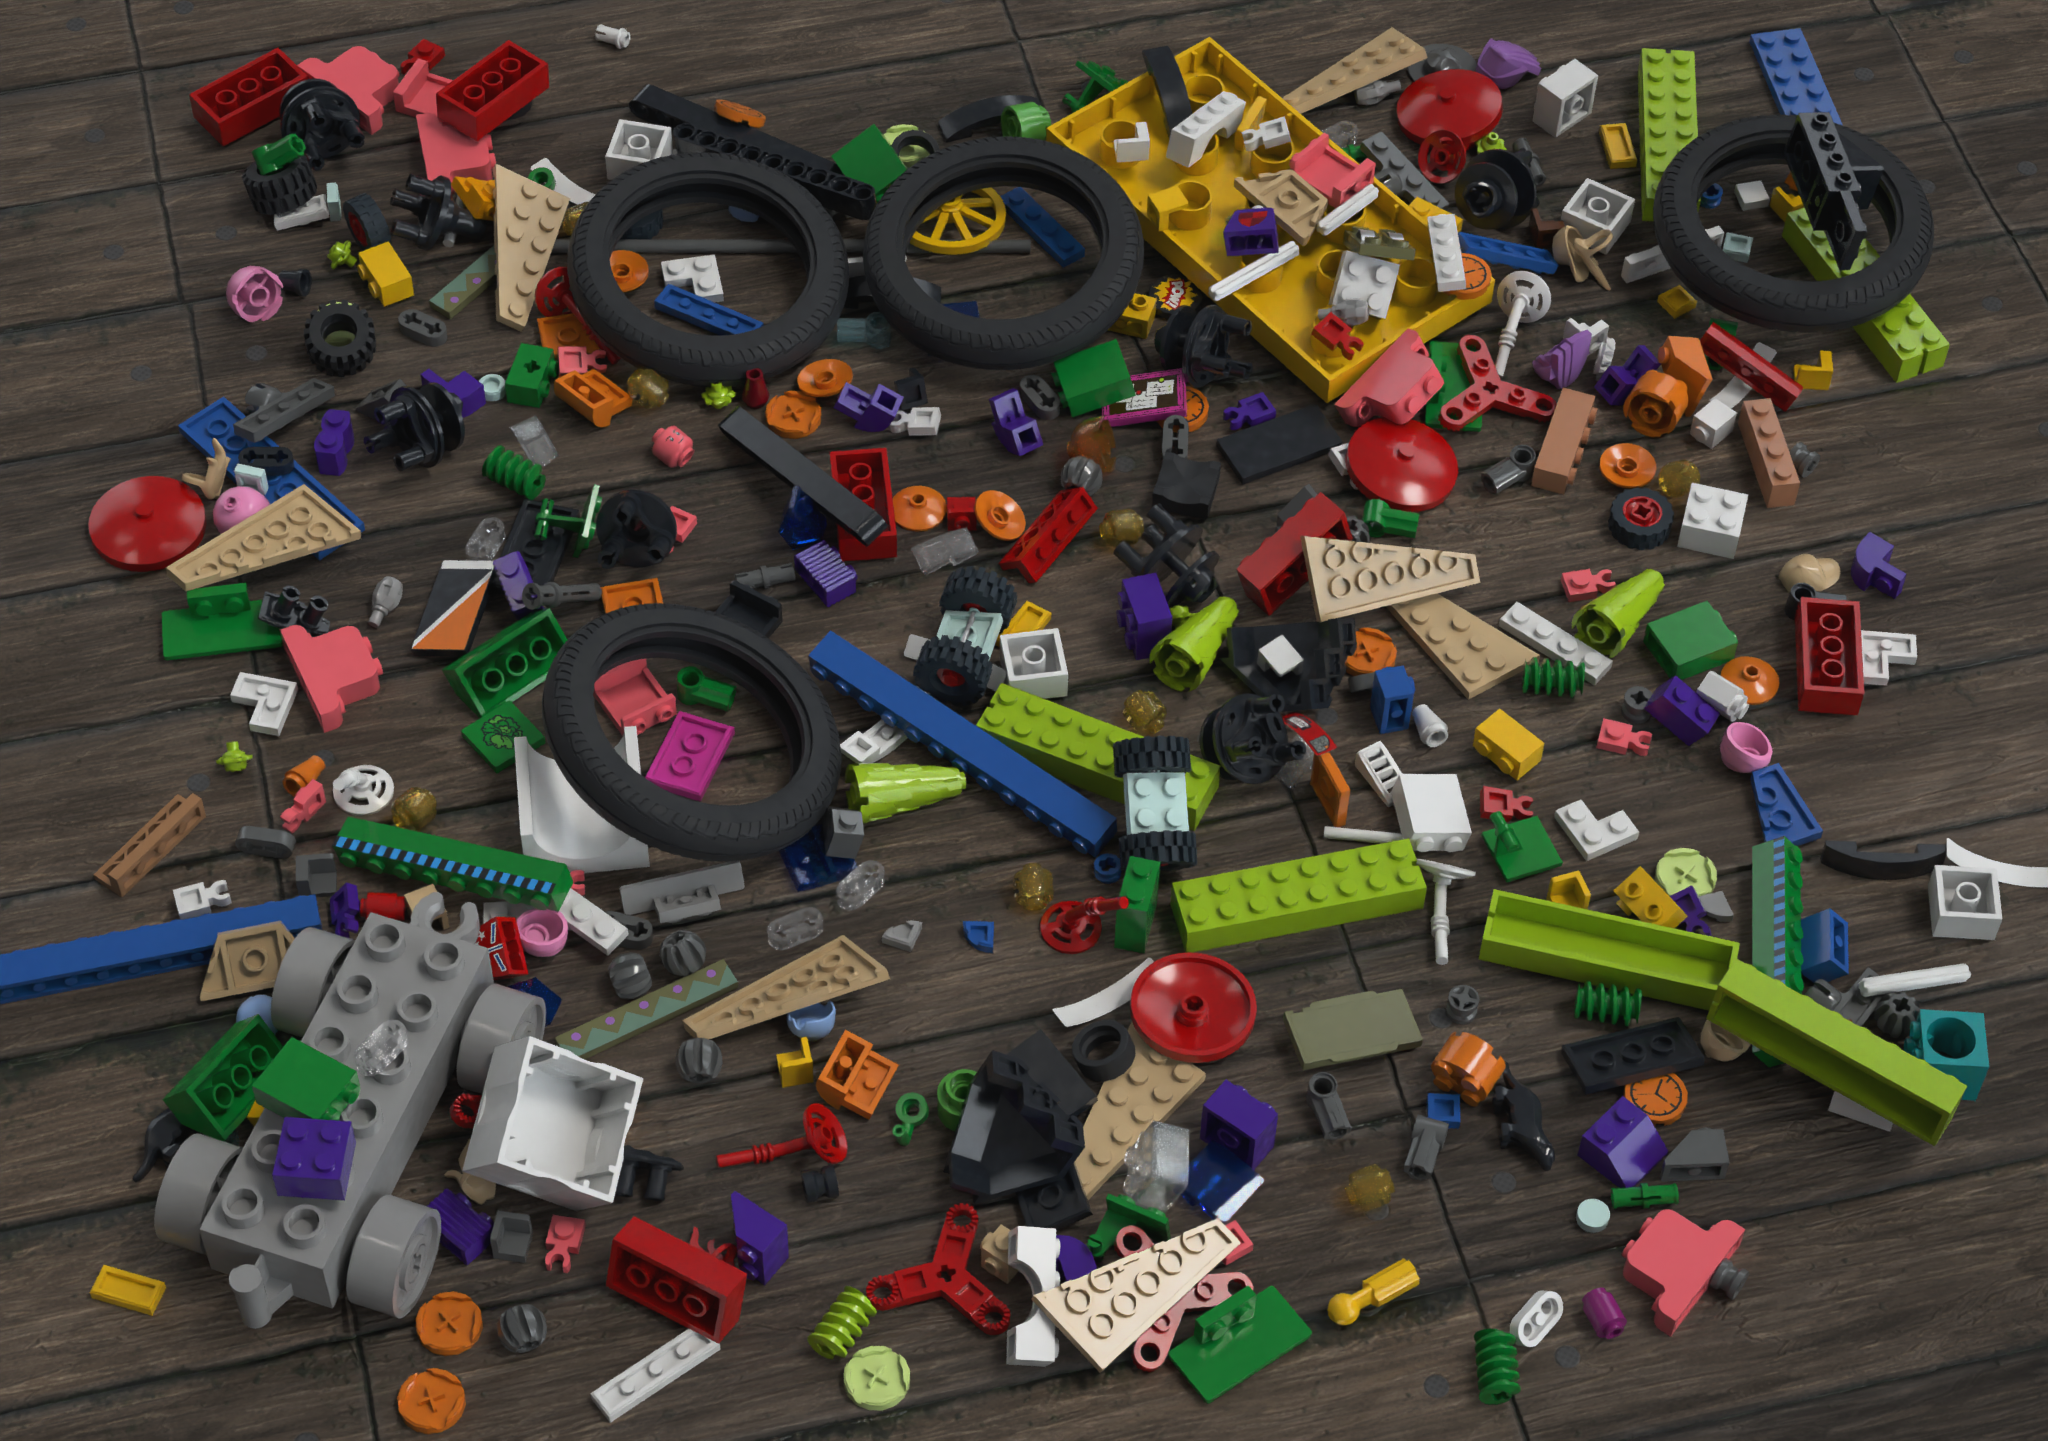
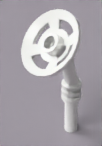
M1516 271L1508 274L1501 281L1497 290L1499 306L1509 317L1505 329L1501 331L1502 334L1498 342L1500 348L1495 362L1500 378H1503L1510 350L1514 348L1513 343L1516 342L1515 337L1518 335L1516 332L1518 323H1530L1541 319L1551 305V293L1545 281L1538 275L1528 271ZM1516 280L1529 281L1534 286L1531 289L1525 286L1517 287ZM1507 287L1509 290H1508L1507 295H1506V301H1507V303L1505 304V302H1504V290H1505V288ZM1513 293L1515 296L1511 302V294ZM1541 293L1543 303L1541 309L1538 310L1536 309L1539 304L1538 294ZM1532 297H1533V299H1534V304H1533V306L1529 305L1530 302L1532 301ZM1528 312L1530 316L1523 317L1521 314Z
M372 765L348 768L333 781L335 803L342 811L355 816H367L381 811L390 803L394 794V784L390 775L385 770ZM360 771H372L377 774L372 776L371 774L361 773ZM385 782V791L380 798H378L377 796L381 791V783ZM376 783V788L373 791L372 784ZM352 797L359 800L367 799L369 804L354 805L349 803Z
M1417 859V865L1433 874V882H1436L1434 915L1430 920L1431 934L1435 938L1436 963L1445 965L1448 963L1447 936L1450 933L1449 918L1446 915L1447 885H1451L1452 879L1470 878L1475 876L1476 872L1434 861Z

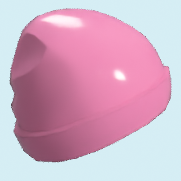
M1732 723L1724 732L1720 744L1723 763L1729 769L1736 772L1752 773L1762 769L1769 764L1773 751L1768 738L1760 729L1749 723Z
M533 908L518 917L517 926L524 952L536 957H552L564 948L567 940L568 924L561 912Z

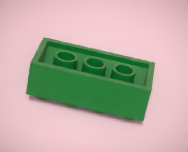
M550 608L535 609L442 671L455 694L481 718L507 701H515L544 682L555 656L568 639Z
M259 1014L239 1021L221 1037L162 1100L182 1125L209 1137L225 1141L247 1117L255 1102L252 1089L253 1083L284 1046Z

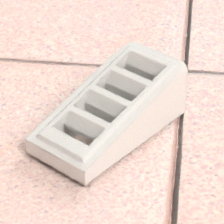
M1378 741L1356 753L1355 767L1386 806L1390 807L1394 805L1391 792L1389 793L1387 790L1394 786L1399 774H1402L1387 748L1381 741ZM1380 767H1383V768H1384V769H1382V770H1380V771H1378V772L1375 771L1376 769H1378V768H1380ZM1391 777V779L1382 783L1381 780Z

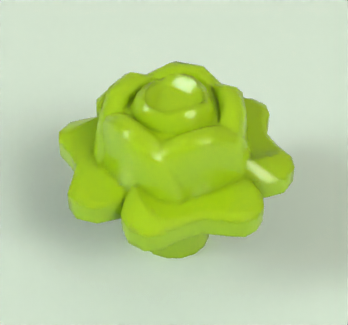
M1491 132L1488 136L1486 135L1475 142L1478 154L1491 149L1507 150L1504 146L1505 141L1500 139L1495 132Z
M349 240L345 241L344 244L336 242L329 250L327 257L332 261V269L343 264L352 268L356 263L357 258L351 255V242Z
M722 382L718 384L711 383V387H706V392L701 394L705 404L711 405L716 409L728 406L732 401L731 398L736 396L732 386H722Z
M1176 605L1173 608H1169L1172 614V626L1175 629L1196 614L1189 613L1188 606Z
M238 741L227 742V752L216 760V763L224 765L227 772L246 769L247 761L251 760L253 755H246L244 751L239 750Z

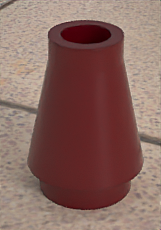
M755 368L746 372L742 399L750 408H761L767 403L770 394L763 378L762 370Z

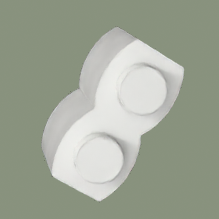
M1714 671L1708 672L1697 689L1698 695L1720 712V715L1731 722H1734L1737 718L1741 719L1749 708L1747 703L1748 697L1744 695V690Z

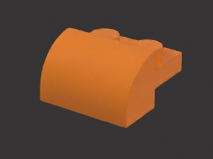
M595 369L582 375L574 370L554 380L555 395L598 427L609 426L611 416L632 406L633 399L630 395Z
M845 1029L816 1082V1089L820 1096L835 1109L839 1110L842 1105L870 1120L899 1065L872 1051L871 1049L874 1044Z

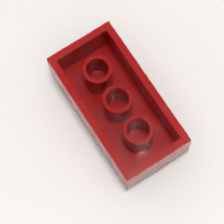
M508 40L436 93L437 118L475 141H479L549 88L548 63Z
M276 48L189 94L193 116L222 146H225L279 117L280 103L286 92L295 84L308 80V75L283 51Z
M887 448L830 452V476L875 510L888 524V527L868 547L836 524L838 550L841 560L855 561L897 557V531Z
M1322 492L1314 498L1308 499L1294 517L1286 519L1281 528L1273 536L1267 537L1261 543L1260 548L1251 556H1246L1236 569L1246 596L1268 616L1309 580L1300 536L1346 541L1353 540L1345 512Z
M1801 597L1795 616L1798 711L1858 716L1864 697L1860 602Z
M633 1216L612 1240L606 1286L719 1344L739 1321L747 1273Z

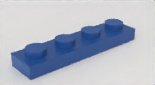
M1016 187L1000 196L1005 204L1006 213L1063 268L1085 256V248L1024 189Z
M1458 232L1462 253L1475 255L1491 264L1501 263L1509 265L1514 269H1530L1538 274L1542 272L1554 274L1559 266L1548 250Z
M669 283L654 301L655 309L720 336L740 334L764 326V323Z

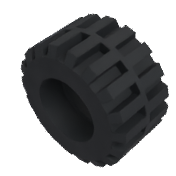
M306 155L285 165V170L274 175H260L255 162L245 169V172L242 174V180L255 211L268 215L285 213L304 205L313 198L312 196L317 192V184Z
M331 300L330 305L326 306L322 303L319 305V311L313 310L310 313L311 319H306L304 339L309 360L312 364L316 363V368L322 372L326 369L327 375L333 376L334 373H338V377H345L344 373L350 372L352 376L356 374V369L358 368L363 371L366 368V362L371 363L373 353L376 352V337L372 318L368 317V312L365 309L360 310L359 305L356 303L348 305V300H342L338 304H336V300ZM340 330L348 331L356 336L351 343L340 347L332 346L325 342L328 335Z

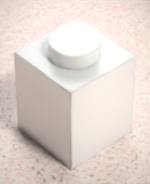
M1714 398L1694 415L1690 435L1712 449L1733 431L1737 412Z

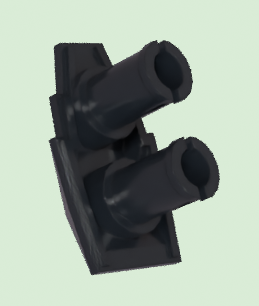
M285 586L282 589L281 595L264 592L258 616L259 620L278 629L299 625L304 627L307 633L309 632L313 635L328 633L330 621L322 617L328 608V602L324 597L313 596L309 605L305 606V603L298 601L300 591L294 586Z
M630 1145L624 1146V1159L615 1195L633 1197L636 1169L642 1168L649 1170L644 1198L653 1201H665L664 1196L668 1173L682 1171L684 1166L673 1158L658 1156L650 1151L634 1149Z

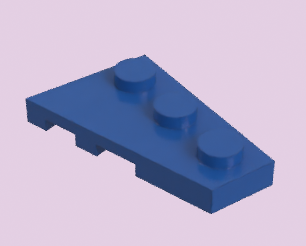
M1779 763L1752 772L1750 780L1765 842L1785 836L1794 845L1800 846L1822 837V828Z

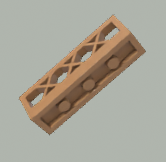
M194 793L187 799L177 794L93 874L95 880L120 897L125 896L206 817L202 799Z

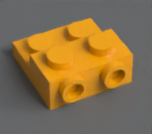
M455 176L451 186L475 219L494 221L495 199H493V189L495 188V180L485 181L473 177Z

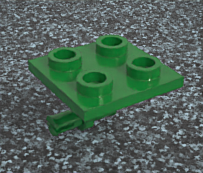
M1077 61L1075 65L1089 75L1091 80L1079 100L1075 99L1070 93H1067L1062 102L1069 106L1072 113L1090 104L1104 87L1111 92L1128 83V81L1123 78L1120 80L1116 78V72L1106 65L1101 67L1093 61L1088 63Z
M593 485L584 504L581 518L551 515L555 502L550 499L546 509L548 499H542L540 513L536 514L535 518L537 527L534 537L538 539L541 533L540 540H546L549 525L577 532L572 557L578 558L582 549H588L589 542L592 540L595 532L596 523H594V520L602 502V497L597 496L600 485Z
M1500 811L1490 815V820L1495 828L1482 832L1481 836L1506 883L1562 866L1563 862L1538 816L1507 824Z
M1108 1193L1106 1197L1107 1211L1096 1234L1089 1236L1090 1239H1088L1087 1247L1091 1251L1094 1261L1101 1262L1104 1254L1114 1245L1118 1232L1126 1226H1137L1149 1238L1158 1242H1166L1171 1239L1169 1219L1166 1218L1162 1211L1156 1208L1148 1207V1209L1135 1205L1136 1202L1128 1196L1119 1194L1116 1197Z

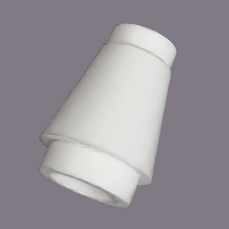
M1422 704L1415 707L1412 711V716L1414 717L1421 741L1430 747H1437L1443 744L1448 738L1447 725L1427 705Z

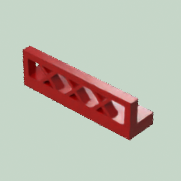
M1713 322L1700 339L1704 354L1765 398H1771L1772 403L1786 412L1802 392V385Z
M1084 487L1064 489L1058 492L998 563L1002 570L1018 568L1028 583H1036L1098 509Z

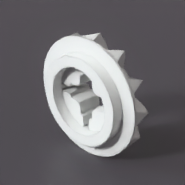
M1607 337L1606 341L1600 344L1593 374L1596 375V381H1599L1611 365L1616 344L1613 338Z

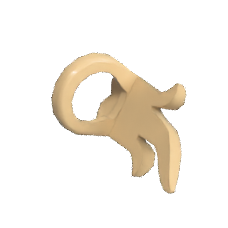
M1604 229L1588 239L1575 238L1573 240V248L1579 253L1599 284L1604 289L1610 291L1611 288L1593 254L1602 250L1611 242L1613 233L1609 229ZM1607 237L1602 244L1588 250L1596 241Z
M216 438L212 440L215 458H206L209 464L206 476L184 473L181 478L187 483L199 486L207 499L210 500L219 498L226 470L231 458L226 457L224 448Z
M468 1139L458 1160L461 1170H463L470 1139ZM450 1170L444 1174L447 1178L456 1179L463 1192L477 1204L482 1205L486 1200H491L495 1197L496 1183L463 1171V1174L456 1170Z

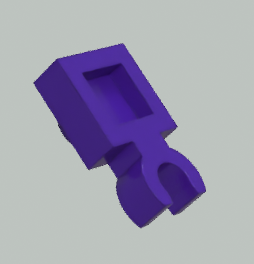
M1261 392L1239 400L1238 408H1226L1223 411V419L1234 418L1230 421V429L1237 430L1245 422H1248L1250 427L1275 419L1276 410L1266 395Z
M346 882L330 898L332 924L336 925L335 934L349 938V932L357 933L359 929L358 921L355 920V916L360 908L357 885Z
M1691 885L1671 895V899L1688 916L1678 927L1682 928L1687 925L1685 931L1693 933L1697 929H1703L1707 936H1711L1709 926L1700 920V918L1707 915V912L1695 888Z

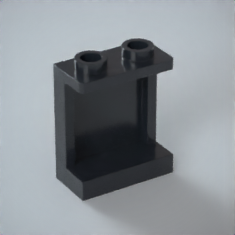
M733 580L730 584V595L715 612L747 625L768 639L783 622L782 604L736 580Z

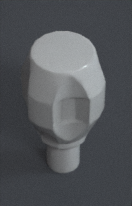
M1376 80L1354 90V98L1359 105L1376 104L1388 96L1389 93L1400 91L1401 84L1399 80L1388 83Z
M1346 299L1336 304V306H1332V308L1318 309L1319 320H1323L1332 312L1348 326L1360 325L1369 319L1368 303L1360 299Z
M386 576L376 585L372 594L373 612L368 621L370 626L378 628L383 617L387 616L388 612L390 613L398 606L402 597L403 584L396 578Z

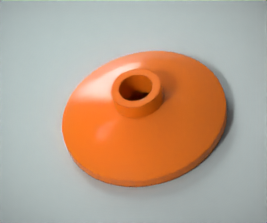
M628 250L612 252L610 266L622 292L632 291L640 287L649 275V267L646 260L641 255Z
M824 359L804 367L798 375L797 383L799 389L809 396L828 397L840 393L846 382L851 384L853 373L851 367L841 360Z
M1630 443L1616 444L1607 448L1601 455L1599 463L1602 475L1610 483L1622 488L1645 486L1654 478L1657 468L1656 461L1649 451L1641 446Z
M907 487L893 497L895 523L909 531L922 532L931 530L942 523L947 513V504L944 497L930 487Z
M989 490L980 494L976 499L974 505L975 515L986 532L1004 541H1012L1022 535L1026 526L1025 516L1020 506L1010 496L1000 491Z
M1744 656L1732 659L1725 664L1720 676L1744 690V695L1748 697L1747 703L1749 705H1760L1770 701L1776 695L1779 688V677L1775 669L1767 662L1755 657Z

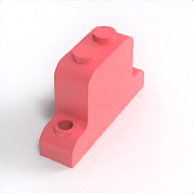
M362 46L350 48L330 63H324L317 58H308L297 65L308 75V79L327 80L338 89L347 93L358 108L360 115L359 126L373 135L382 128L383 107L394 100L393 91L399 85L398 78L400 75L394 65L386 63L375 52H371Z
M432 113L416 115L428 180L433 181V179L440 175L448 177L451 183L455 176L473 177L485 181L493 179L492 169L496 164L494 153H489V150H493L490 134L485 135L479 141H475L451 125L442 126V122H439L437 116ZM451 186V199H453L455 190Z
M1408 328L1334 405L1345 424L1352 427L1362 426L1373 416L1385 417L1396 424H1404L1411 420L1444 384V380L1433 360L1429 358V352L1419 334Z
M292 625L280 630L286 654L324 733L335 730L342 725V714L346 713L345 705L373 696L379 691L380 683L378 676L383 674L382 666L378 658L373 659L371 656L373 649L368 637L362 638L356 627L345 626L317 637H312L304 627L299 625Z
M1669 1209L1660 1211L1654 1219L1651 1217L1646 1219L1639 1231L1641 1236L1637 1241L1630 1240L1622 1252V1256L1626 1258L1623 1275L1629 1283L1656 1299L1651 1310L1655 1311L1654 1323L1659 1330L1670 1337L1673 1335L1710 1286L1712 1277L1725 1258L1730 1259L1739 1248L1745 1232L1743 1227L1733 1221L1722 1220L1716 1225H1712L1706 1231L1677 1212Z

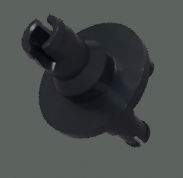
M410 173L406 181L405 190L418 193V195L415 196L398 189L393 190L392 195H395L394 197L396 198H390V205L412 211V214L418 218V226L396 218L391 226V236L413 241L414 245L425 251L433 247L439 235L454 233L464 237L475 238V240L482 239L486 230L487 220L475 219L468 209L459 207L451 199V181L448 177L440 175L431 181Z
M624 490L611 496L603 504L596 520V532L602 545V552L597 558L598 563L600 564L604 560L601 567L610 569L614 567L616 561L633 567H647L662 562L672 550L677 537L676 520L668 505L656 495L643 490Z

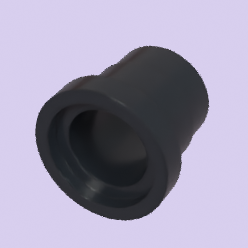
M301 268L298 271L283 270L279 274V279L283 284L281 291L293 292L298 296H307L309 294L312 277L308 269Z

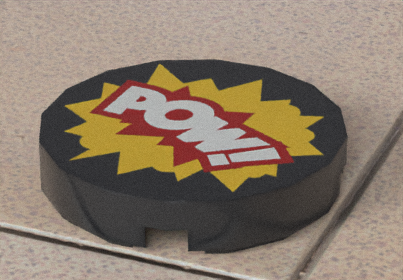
M1173 274L1163 276L1155 280L1149 290V296L1157 298L1156 315L1166 320L1182 305L1193 307L1197 313L1202 307L1203 292L1184 275Z

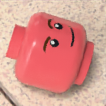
M670 426L666 429L660 428L651 440L654 442L652 447L653 455L670 468L683 467L691 459L695 451L693 449V440L676 426Z

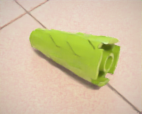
M1646 569L1639 575L1630 578L1626 582H1622L1605 594L1582 606L1572 619V628L1577 626L1578 630L1574 635L1575 638L1604 656L1610 655L1609 659L1615 657L1625 648L1627 641L1639 627V622L1655 604L1657 597L1663 591L1665 586L1663 576L1658 571Z
M1218 597L1209 606L1190 617L1154 646L1150 653V664L1153 660L1155 661L1156 667L1153 669V672L1159 680L1168 687L1180 692L1186 687L1190 688L1188 692L1195 690L1204 681L1206 673L1216 658L1217 650L1227 637V628H1232V624L1238 616L1239 610L1237 609L1236 602L1229 597Z
M855 763L847 765L845 773V783H850V791H845L848 808L862 812L863 824L888 818L893 814L916 810L920 806L933 804L946 798L959 796L962 790L966 789L965 774L963 771L959 772L957 767Z

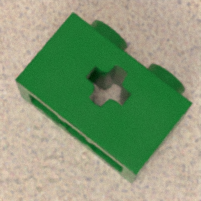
M520 344L505 382L508 403L540 408L543 398H547L549 395L550 380L552 377H556L558 372V361H555L553 348Z

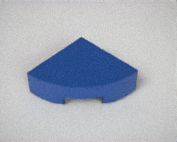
M963 921L964 936L969 944L979 951L993 954L994 922Z

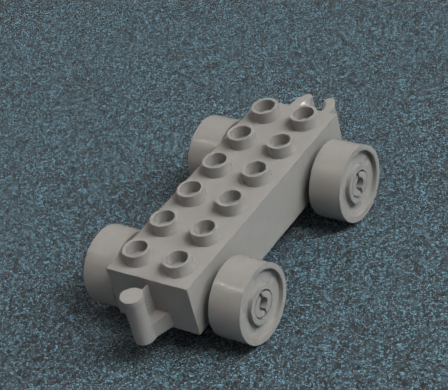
M433 892L419 901L413 909L409 924L370 912L356 940L314 927H307L294 939L281 963L271 1001V1019L275 1029L301 1037V1042L356 1070L361 1087L360 1094L354 1103L348 1104L339 1121L352 1122L356 1139L345 1201L277 1196L272 1173L284 1118L264 1108L244 1147L196 1133L184 1141L170 1162L156 1202L154 1217L156 1235L163 1242L206 1255L211 1269L228 1274L230 1288L234 1292L242 1321L249 1328L256 1329L265 1326L270 1321L272 1314L292 1296L333 1309L345 1284L347 1297L351 1303L396 1318L405 1317L419 1300L430 1277L441 1236L440 1213L437 1209L391 1194L456 1066L459 1086L482 1094L494 1048L528 1036L543 1040L546 1023V1005L543 998L494 984L489 950L486 947L475 944L480 931L477 907L474 903L467 902L461 907L459 926L456 930L446 934L438 933L431 927L435 917L443 914L445 911L443 895L439 892Z

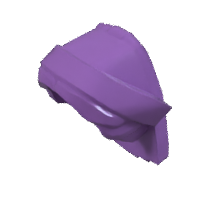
M1491 38L1478 59L1476 72L1490 78L1499 89H1507L1517 84L1527 72L1539 75L1542 68L1539 66L1540 63L1537 61V58L1525 48L1507 41H1495Z
M1585 330L1576 333L1570 338L1563 339L1561 343L1555 345L1546 354L1539 355L1533 360L1534 371L1541 379L1554 385L1556 389L1568 387L1577 379L1587 360V356L1590 354L1589 348L1592 333Z

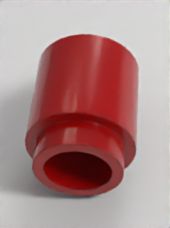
M368 892L367 898H361L360 917H366L367 920L370 912L398 921H405V897L398 896V893Z

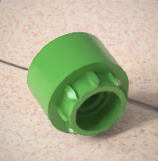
M1034 102L1006 106L1003 109L1001 116L1003 137L1016 136L1046 140V128L1051 126V119L1044 107Z
M969 1069L953 1071L947 1074L938 1086V1117L943 1125L952 1131H956L971 1080L977 1073L976 1071Z

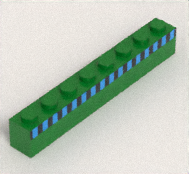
M349 816L332 844L339 861L350 868L355 866L361 867L377 874L383 872L396 875L404 880L410 878L423 881L428 885L446 886L457 892L468 891L477 893L484 898L495 897L504 899L511 904L522 903L530 905L538 910L548 909L559 912L573 884V879L567 865L564 863Z
M1785 836L1752 846V966L1765 975L1780 980L1787 987L1802 994L1804 989V983L1801 978V965L1804 962L1801 952V939L1803 938L1801 927V913L1803 912L1801 888L1803 881L1800 863L1803 857L1799 847L1790 842ZM1752 1045V1053L1768 1067L1784 1063Z

